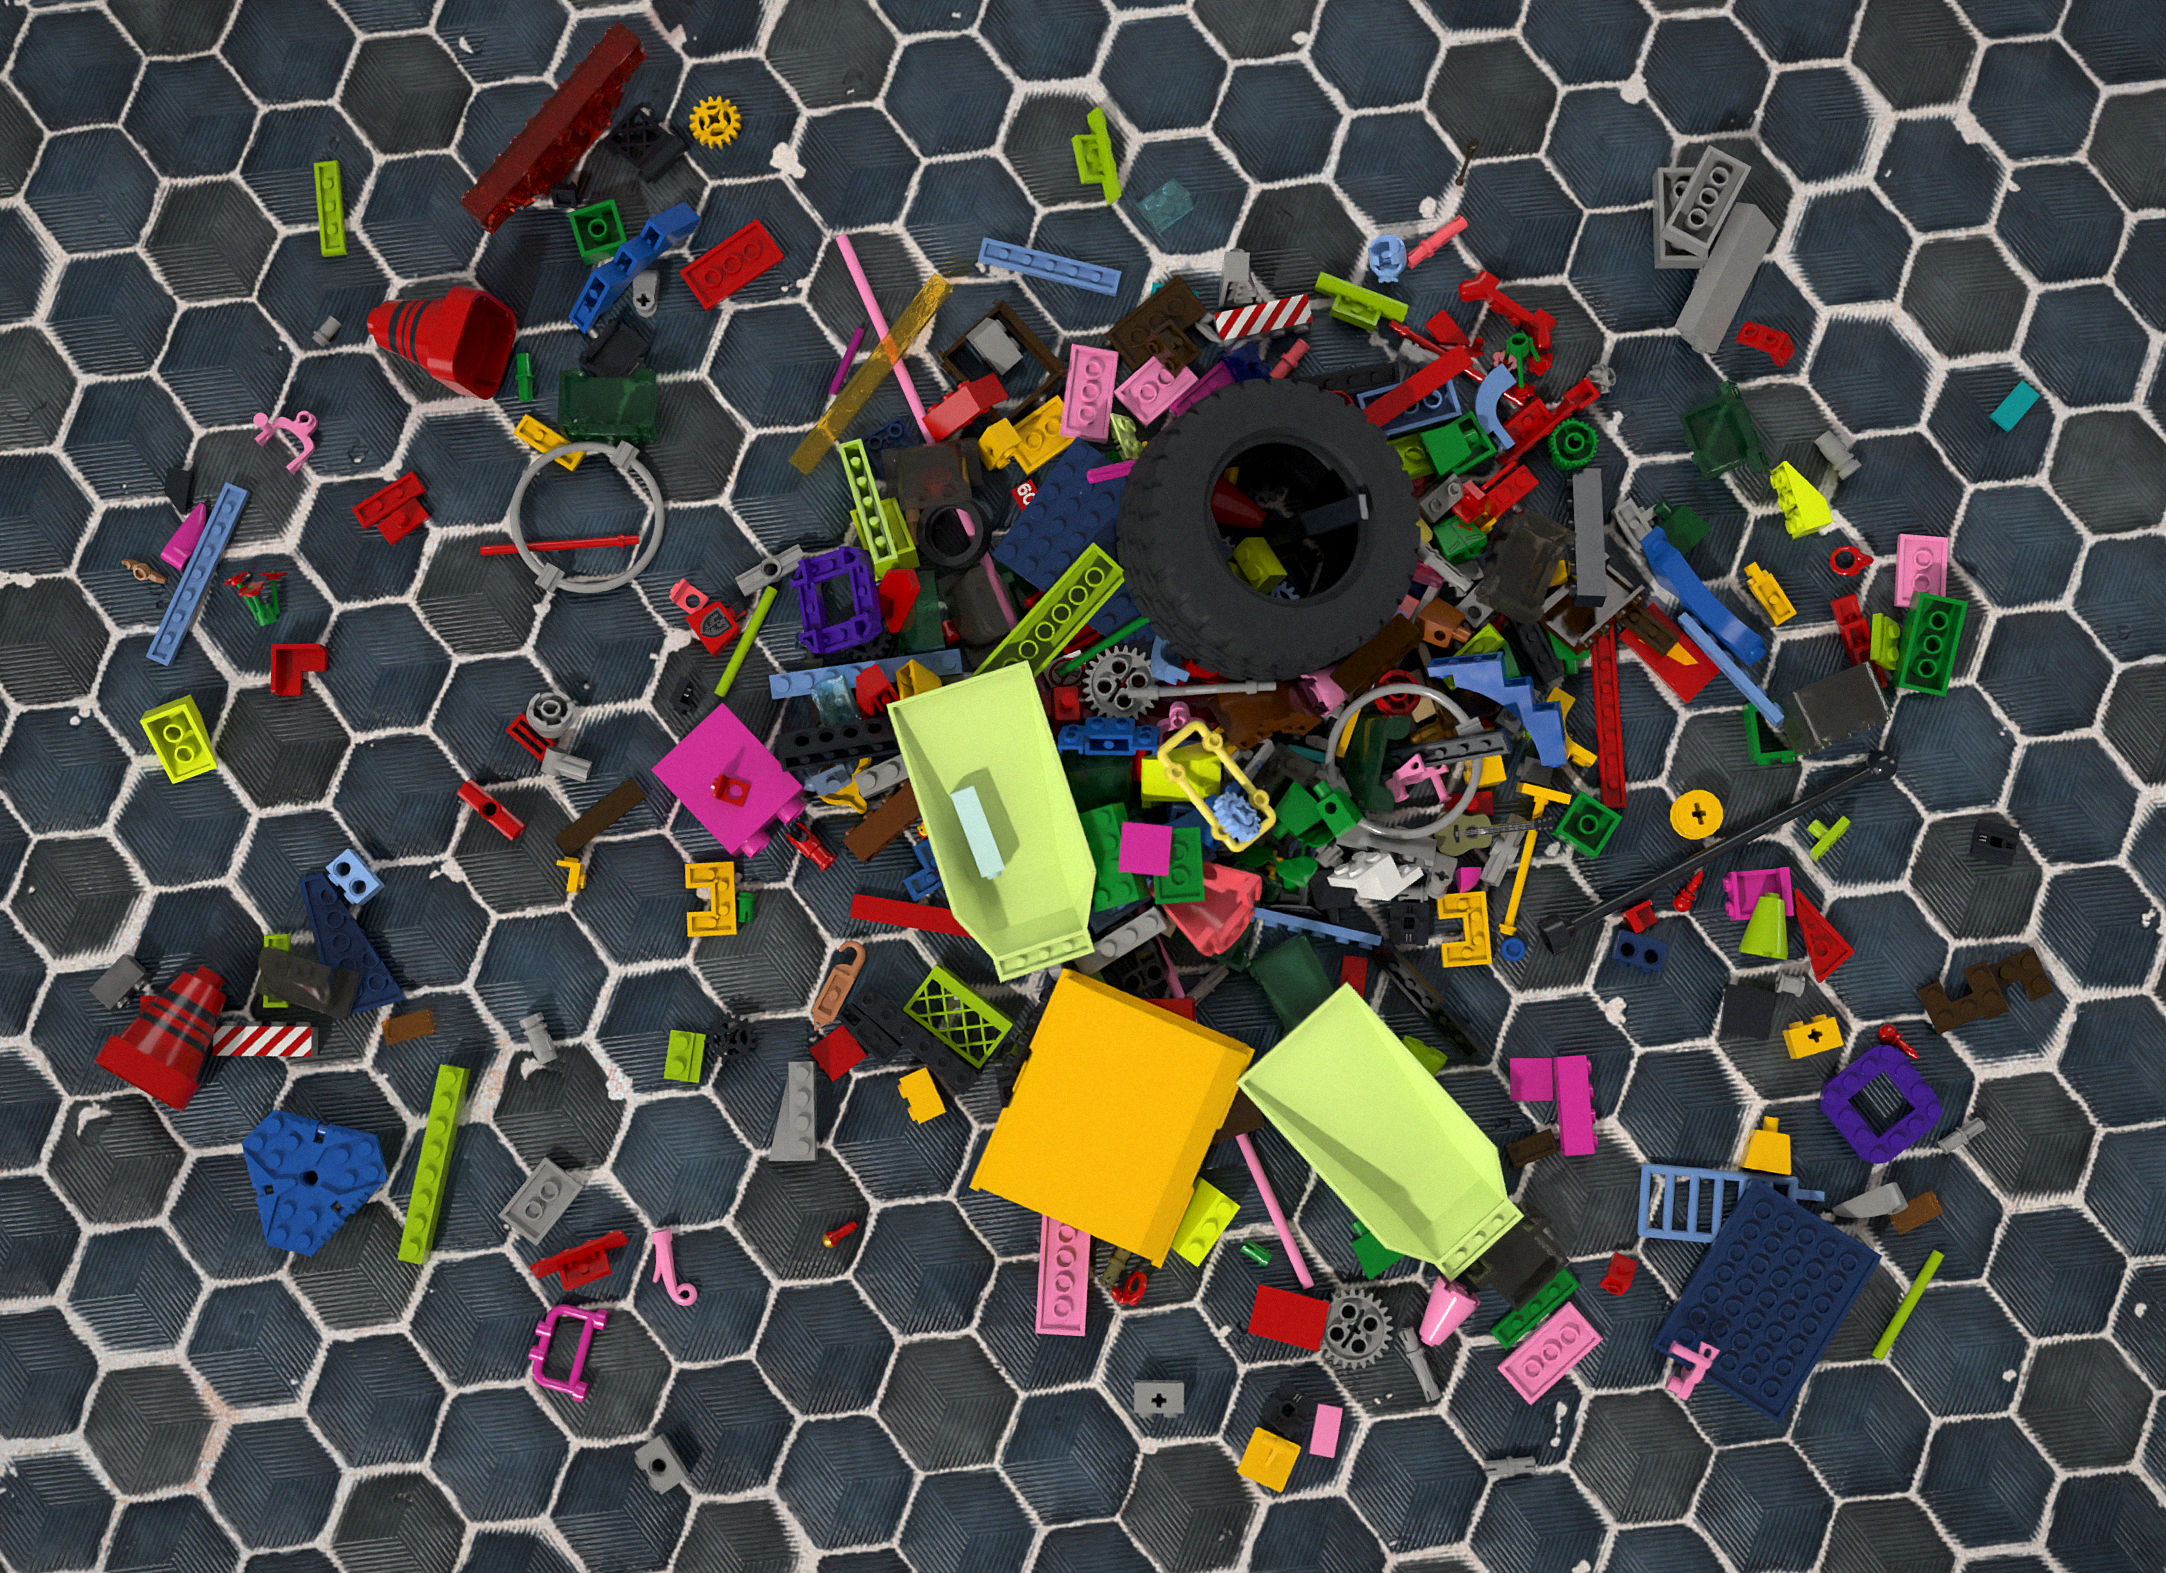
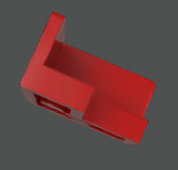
M271 644V693L278 696H303V672H327L328 648L321 644Z

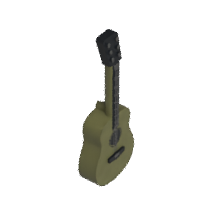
M1451 810L1441 812L1436 817L1435 822L1447 815ZM1463 812L1454 822L1434 833V837L1437 840L1436 845L1441 853L1447 856H1458L1472 848L1488 847L1492 842V834L1535 830L1536 832L1553 831L1555 829L1554 816L1549 814L1534 818L1531 821L1491 825L1489 816L1485 812L1472 814Z

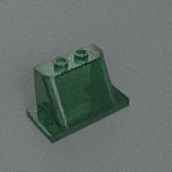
M1728 380L1720 383L1719 387L1723 394L1722 396L1678 415L1685 430L1682 433L1687 446L1691 445L1694 453L1691 455L1692 461L1696 468L1700 467L1705 481L1716 479L1752 465L1754 473L1766 474L1772 471L1737 383Z
M934 570L915 572L921 589L900 631L895 633L899 657L947 650L942 631Z
M1085 749L1083 754H1079V750L1062 751V754H1058L1078 815L1110 804L1123 802L1128 820L1147 819L1146 808H1142L1141 782L1133 781L1132 755H1085Z

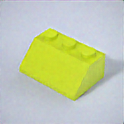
M1200 1176L1192 1186L1194 1188L1193 1195L1170 1246L1196 1267L1199 1266L1241 1207Z

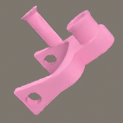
M308 411L299 412L294 422L285 417H279L270 424L266 414L258 413L254 416V424L263 430L255 438L260 446L263 447L279 428L291 431L302 441L305 448L304 451L286 466L290 473L294 475L315 452V445L309 437L317 430L318 420Z
M1179 701L1173 703L1170 706L1169 718L1162 719L1157 723V726H1160V745L1158 749L1165 743L1163 733L1182 729L1193 720L1202 721L1206 725L1205 720L1198 717H1190V710L1186 703Z
M1416 754L1403 767L1393 773V778L1385 782L1388 791L1392 792L1395 802H1401L1409 798L1406 786L1422 782L1431 777L1439 796V804L1452 799V797H1449L1440 776L1442 773L1449 772L1447 764L1442 765L1440 769H1437L1436 766L1425 768L1420 754ZM1418 762L1419 767L1414 769L1413 765Z
M1674 1340L1669 1348V1353L1673 1352L1695 1363V1367L1690 1370L1683 1366L1681 1369V1379L1671 1374L1665 1388L1675 1392L1677 1397L1687 1400L1695 1383L1701 1381L1706 1369L1711 1366L1720 1350L1700 1342L1697 1354L1677 1344L1676 1340ZM1707 1348L1711 1350L1709 1357L1704 1356V1351Z

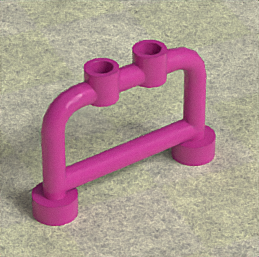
M563 1304L553 1307L549 1311L545 1322L539 1321L536 1329V1335L541 1336L539 1345H533L529 1353V1359L534 1360L532 1374L536 1382L546 1388L571 1394L574 1401L583 1403L588 1393L589 1383L581 1382L579 1379L594 1328L605 1329L609 1318V1311L599 1308L597 1313ZM561 1314L586 1320L568 1383L548 1378L542 1373L543 1363L548 1354L549 1342L555 1329L554 1324L556 1318Z

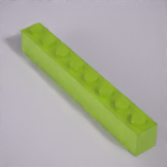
M440 1064L398 1260L418 1264L429 1262L471 1069Z

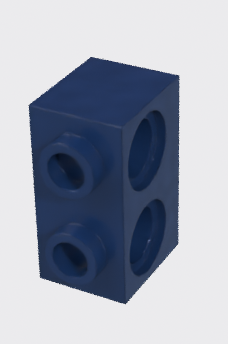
M1617 930L1609 959L1615 960V965L1625 968L1633 965L1639 967V972L1652 975L1653 972L1661 971L1668 943L1625 930ZM1624 943L1629 944L1631 947V954L1628 957L1624 956L1621 952V946ZM1647 950L1652 951L1655 956L1651 964L1646 962L1644 958Z

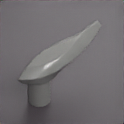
M1208 312L1200 321L1195 322L1194 325L1206 338L1221 343L1220 337L1212 330V327L1208 326L1213 320V315Z

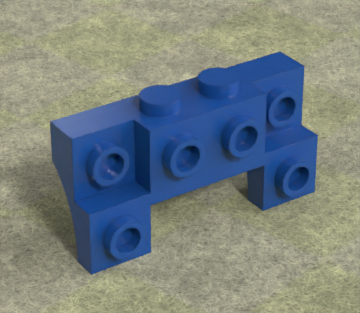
M1126 717L1086 718L1085 726L1076 724L1062 725V731L1059 733L1058 754H1062V749H1079V754H1083L1085 747V755H1136V750H1153V755H1157L1160 745V726H1135V718Z

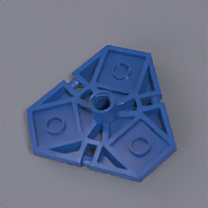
M273 1110L241 1142L252 1187L256 1189L258 1198L255 1199L266 1243L269 1246L314 1256L347 1223L346 1217L350 1213L355 1214L389 1180L379 1138L375 1134L335 1124L326 1126L320 1120ZM319 1134L325 1135L323 1143L317 1142ZM311 1171H315L318 1175L316 1184H312L309 1181V1173ZM272 1184L274 1193L268 1195L266 1185ZM337 1202L343 1206L340 1211L334 1207Z

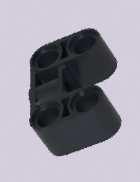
M1139 916L1129 918L1107 928L1102 934V939ZM1155 936L1133 949L1139 962L1137 964L1139 968L1124 975L1122 987L1127 993L1135 994L1168 978L1170 969L1162 953L1160 943ZM1153 966H1157L1160 968V978H1155L1153 976ZM1132 976L1138 977L1140 981L1138 988L1131 985L1130 980Z

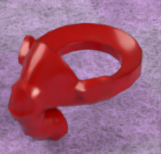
M1841 546L1833 551L1829 563L1832 570L1838 575H1851V577H1854L1860 573L1862 568L1871 565L1874 559L1867 554H1863L1857 547ZM1841 552H1850L1854 556V564L1848 569L1839 568L1835 563L1836 556Z
M1142 1271L1134 1272L1127 1279L1123 1292H1121L1120 1288L1114 1286L1111 1293L1112 1298L1118 1304L1125 1305L1130 1303L1132 1306L1138 1305V1301L1146 1291V1274ZM1138 1277L1139 1286L1134 1293L1131 1287L1134 1284V1279Z

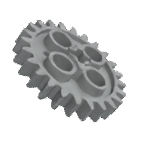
M1126 645L1123 652H1120L1118 647L1115 646L1114 653H1110L1106 648L1105 657L1097 654L1099 662L1090 661L1093 670H1085V673L1090 678L1083 679V683L1089 685V687L1083 689V693L1090 694L1085 700L1087 703L1094 702L1090 709L1092 711L1100 709L1098 717H1102L1105 714L1107 715L1106 718L1134 717L1137 722L1139 721L1138 714L1141 713L1147 717L1145 709L1148 707L1154 710V706L1151 703L1152 700H1148L1147 697L1130 698L1131 704L1126 708L1120 707L1118 701L1123 696L1128 697V688H1136L1132 684L1133 680L1137 677H1143L1146 680L1145 685L1141 688H1147V685H1155V683L1161 681V679L1152 675L1150 668L1151 659L1145 662V652L1137 656V648H1134L1129 653ZM1117 663L1126 665V670L1121 674L1113 672V667ZM1136 668L1135 672L1126 680L1127 688H1121L1113 702L1109 703L1108 700L1119 688L1117 682L1123 683L1130 670ZM1104 682L1112 685L1111 690L1106 694L1099 692V686Z
M1350 1287L1349 1294L1347 1295L1343 1289H1340V1297L1331 1293L1333 1301L1330 1302V1310L1320 1350L1327 1349L1324 1355L1326 1359L1332 1355L1334 1356L1333 1364H1337L1339 1360H1342L1343 1368H1346L1348 1362L1351 1363L1353 1369H1356L1357 1362H1360L1361 1366L1366 1368L1365 1360L1375 1364L1373 1356L1376 1354L1382 1358L1383 1355L1379 1350L1381 1348L1389 1349L1384 1341L1392 1340V1337L1386 1334L1387 1331L1393 1330L1392 1326L1386 1325V1322L1390 1321L1392 1317L1383 1315L1388 1308L1386 1306L1379 1308L1378 1306L1382 1300L1378 1298L1372 1301L1373 1293L1371 1292L1364 1297L1363 1289H1360L1358 1294H1355L1354 1288ZM1346 1305L1354 1307V1314L1349 1318L1342 1316V1308ZM1361 1309H1364L1363 1315L1359 1318V1320L1356 1323V1327L1358 1328L1357 1333L1352 1332L1347 1341V1345L1345 1346V1348H1342V1343L1350 1333V1330L1347 1328V1326L1349 1324L1354 1325L1358 1317L1359 1311ZM1368 1317H1373L1376 1321L1375 1327L1371 1330H1366L1363 1327L1364 1320ZM1341 1327L1342 1336L1339 1339H1331V1329ZM1356 1339H1362L1364 1342V1347L1359 1352L1353 1351L1351 1347L1352 1342Z

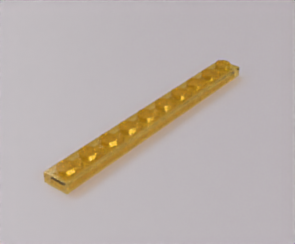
M936 273L931 276L788 461L806 476L811 474L952 293L954 287Z

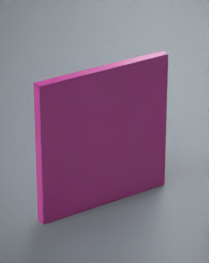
M1123 822L1118 872L1168 876L1172 827Z

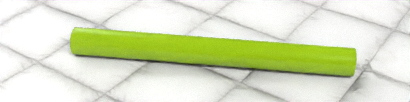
M767 586L714 691L715 694L725 698L778 593L776 589Z
M1936 1250L1932 1251L1871 1355L1883 1361L1943 1260V1254Z

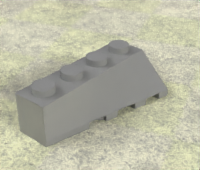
M1230 249V252L1225 251L1220 276L1219 307L1243 308L1265 303L1252 280L1249 252H1244L1242 249Z
M1371 819V822L1375 824H1378L1380 826L1385 825V822ZM1356 825L1338 839L1335 837L1334 843L1338 847L1357 852L1390 854L1395 862L1410 866H1420V868L1427 870L1434 865L1437 840L1431 839V834L1415 839L1387 838ZM1394 825V828L1392 829L1406 830L1408 828Z
M816 1061L789 1062L788 1078L768 1161L817 1160Z

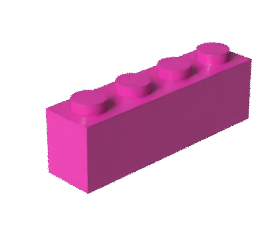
M1586 1055L1553 1057L1561 1155L1595 1154L1594 1148L1598 1147L1596 1133H1593L1592 1124L1596 1122L1595 1110L1591 1109L1590 1099H1593L1594 1093L1593 1086L1588 1081V1075L1591 1074V1062L1587 1060Z

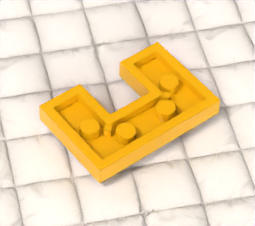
M735 862L685 864L686 888H710L711 911L687 912L688 937L738 935Z
M1486 892L1445 894L1443 898L1436 899L1438 919L1462 918L1464 942L1440 944L1442 968L1492 964Z

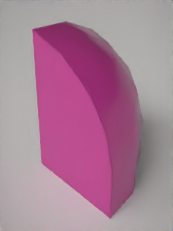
M1466 867L1456 870L1457 893L1468 892L1476 886L1481 877V867Z

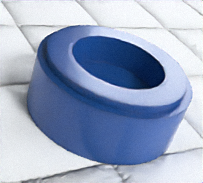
M1508 938L1500 946L1502 957L1509 962L1519 961L1525 955V945L1518 938Z

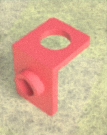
M684 578L672 587L671 595L669 596L676 605L689 614L703 609L709 600L706 595L691 586ZM693 594L697 595L700 599L699 605L695 608L688 607L686 604L687 597Z

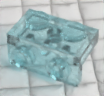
M1172 178L1136 204V207L1151 223L1154 232L1160 234L1194 209V204L1189 192Z
M845 674L820 680L811 687L812 700L818 707L820 719L824 726L859 721L862 718Z

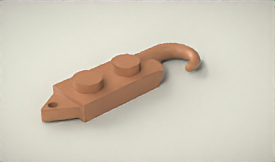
M846 941L839 948V951L842 952L847 947H853L857 951V956L852 966L839 964L833 968L811 1010L814 1017V1031H817L829 1022H834L865 962V949L857 941Z

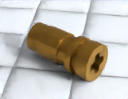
M1437 718L1434 723L1428 724L1408 735L1410 744L1449 738L1450 735L1454 737L1458 735L1456 728L1443 732Z

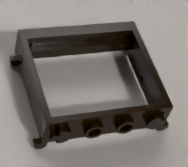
M995 299L993 301L995 307L944 353L939 349L936 354L940 357V368L948 377L952 375L958 381L956 385H960L967 379L950 360L970 343L966 336L984 319L988 317L995 321L998 318L1052 376L1006 417L1012 425L1058 382L1067 376V368L1003 300L1000 302L998 299ZM992 406L990 407L991 410L987 413L990 415L988 419L992 424L1004 419Z

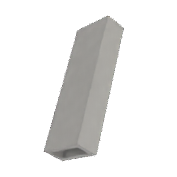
M1736 202L1674 326L1681 333V337L1692 345V349L1698 353H1716L1777 231L1755 204Z

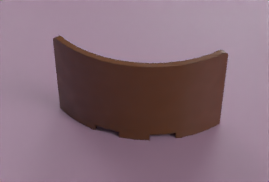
M1295 679L1276 681V690L1257 691L1256 694H1246V692L1218 693L1207 702V705L1232 744L1244 752L1257 743L1272 737V732L1281 730L1282 733H1298L1304 736L1322 721Z

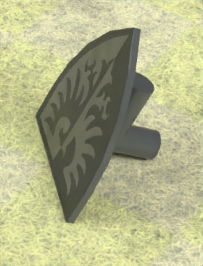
M1309 883L1305 888L1299 886L1298 894H1281V903L1297 905L1264 906V909L1277 912L1324 917L1323 913L1311 906H1307Z

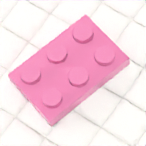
M1153 356L1114 391V395L1147 428L1169 406L1198 382V378L1188 367L1177 378H1174Z
M1908 534L1898 535L1894 606L1909 607L1913 591L1945 597L1948 538Z

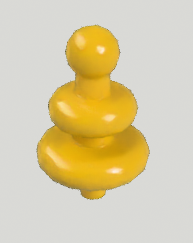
M1274 850L1272 855L1275 856L1277 862L1283 861V857L1277 856L1278 850ZM1268 860L1270 864L1265 866V869L1269 871L1267 880L1273 883L1276 880L1275 872L1277 871L1273 862Z

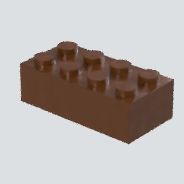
M907 778L899 785L901 790L895 795L892 793L887 795L881 801L883 806L877 811L874 809L870 810L862 818L864 822L859 827L854 825L845 832L846 838L843 842L865 866L922 817L910 778Z

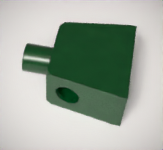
M1663 500L1653 508V511L1660 519L1652 526V529L1656 526L1662 528L1670 545L1679 550L1683 557L1712 529L1710 525L1683 504H1675L1670 508Z

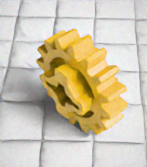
M709 96L708 103L700 100L701 107H693L696 115H690V120L694 122L690 124L691 131H695L693 133L694 138H700V143L703 146L708 142L710 149H713L715 144H718L719 148L722 149L724 142L731 145L730 138H738L735 130H741V125L737 123L741 121L740 114H736L738 112L737 107H731L730 100H726L723 103L721 96H718L716 101H713L712 97ZM728 114L731 117L730 125L726 122ZM701 120L705 123L703 131L700 128ZM718 120L720 121L719 124H717V123H714L713 125L711 124L712 121H713V122H718Z

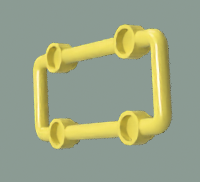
M1193 720L1160 746L1157 752L1158 759L1165 767V778L1169 782H1177L1211 825L1210 832L1212 837L1216 840H1223L1232 851L1241 852L1275 824L1276 814L1268 804V794L1264 790H1257L1222 747V736L1217 732H1211L1202 721ZM1195 730L1203 737L1202 745L1204 749L1209 752H1215L1248 793L1250 806L1256 810L1260 809L1266 816V819L1260 823L1262 826L1259 830L1260 833L1248 843L1245 840L1243 842H1236L1231 837L1229 831L1224 832L1225 827L1218 824V818L1214 816L1211 809L1185 778L1184 766L1180 763H1173L1167 756L1168 752Z

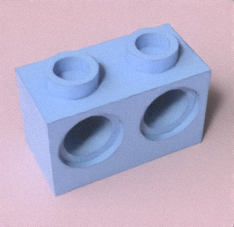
M348 848L326 867L330 872L328 875L330 880L336 886L341 885L346 892L343 894L352 904L356 902V904L364 905L385 887L355 850ZM348 863L351 867L350 873L343 876L341 868L344 864ZM364 881L366 890L364 893L359 894L357 892V885Z

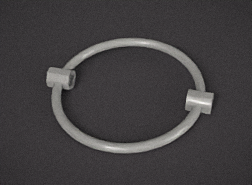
M622 440L618 447L591 441L568 443L554 448L539 457L523 474L513 494L510 509V526L519 554L531 570L539 576L535 584L554 594L557 587L578 593H598L617 588L629 582L650 563L659 548L663 536L665 523L664 504L656 481L646 467L636 459L640 451L634 446ZM597 451L612 455L609 461L626 472L632 467L642 477L653 499L655 527L646 552L627 572L605 582L585 584L564 580L565 572L548 562L543 568L535 560L522 536L520 507L528 484L535 474L547 463L568 453Z
M1408 683L1378 687L1354 700L1334 724L1325 753L1328 785L1332 790L1340 786L1349 797L1352 796L1344 777L1337 780L1335 770L1336 746L1340 734L1349 719L1361 707L1382 696L1411 693L1437 701L1451 711L1461 723L1455 727L1459 736L1482 732L1484 729L1478 717L1470 720L1453 700L1432 688ZM1482 758L1472 760L1471 776L1464 795L1457 805L1438 821L1424 827L1403 830L1380 826L1362 817L1357 825L1376 835L1393 839H1415L1440 831L1454 822L1473 799L1481 777Z

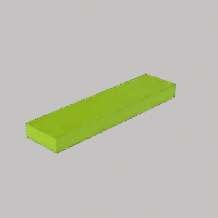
M337 160L314 163L322 255L327 257L348 254L340 164Z

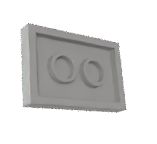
M545 1157L498 1216L535 1246H538L584 1189V1186L548 1157Z

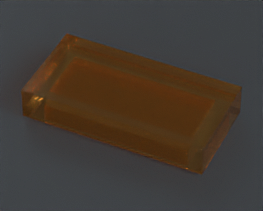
M430 1009L381 1022L386 1045L388 1046L436 1033Z
M1929 1190L1908 1201V1207L1905 1210L1888 1216L1897 1233L1902 1235L1944 1212L1933 1191Z

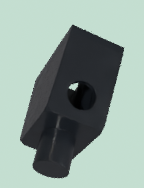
M1334 870L1316 871L1308 881L1313 907L1318 911H1326L1327 924L1341 923L1340 909L1351 907L1352 888L1331 886L1327 879L1328 876L1334 873Z

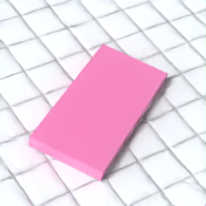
M1076 344L1071 345L1059 436L1070 438L1078 436L1082 440L1107 443L1119 352Z
M1568 1301L1504 1359L1497 1368L1522 1397L1532 1405L1603 1338Z

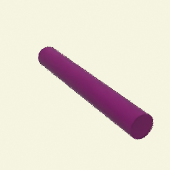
M856 327L828 393L837 396L865 333L863 329Z

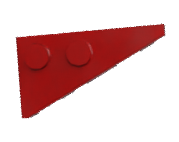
M1796 888L1792 891L1794 908L1815 979L1818 983H1821L1855 951Z

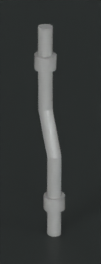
M1246 679L1245 682L1158 687L1157 685H1147V688H1128V698L1147 697L1148 700L1164 696L1229 692L1256 694L1257 691L1276 690V681L1257 682L1252 679Z

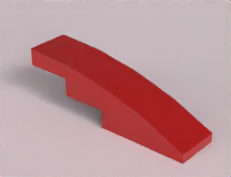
M1851 593L1830 601L1843 644L1863 693L1869 694L1888 687L1883 667L1876 664L1875 660H1870L1871 635L1866 618L1861 615L1856 594Z

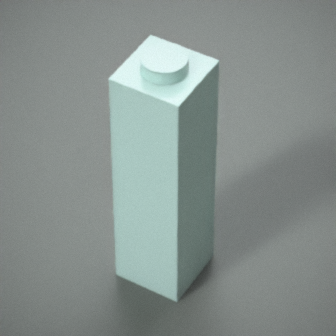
M971 785L950 793L981 877L987 876L988 880L1002 875L1001 870H1004L1005 867L974 786Z

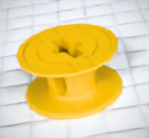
M1693 790L1679 796L1673 802L1670 810V821L1674 830L1680 836L1687 839H1701L1713 834L1720 827L1723 820V809L1720 801L1712 793L1705 790ZM1692 812H1700L1701 817H1693Z

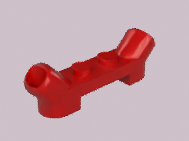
M1479 270L1474 279L1460 282L1458 292L1462 302L1484 300L1489 304V308L1497 314L1502 313L1508 317L1512 325L1516 327L1521 326L1527 330L1529 337L1533 338V345L1537 352L1550 349L1552 346L1550 333L1557 325V322L1548 313L1539 308L1535 315L1531 314L1498 291L1496 287L1500 280L1487 271Z

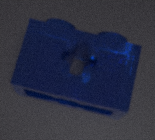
M1240 337L1218 353L1235 384L1245 380H1265L1271 378L1269 374L1270 368L1258 356L1259 349L1252 340L1249 341Z

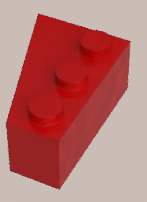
M994 373L972 383L966 380L957 386L958 391L956 393L952 391L942 398L944 401L942 404L938 402L927 409L929 413L922 418V421L936 443L951 437L972 423L973 419L980 414L991 410V406L1009 398Z
M875 663L871 667L865 668L861 674L856 676L857 721L888 716L889 712L886 704L899 701L900 698Z

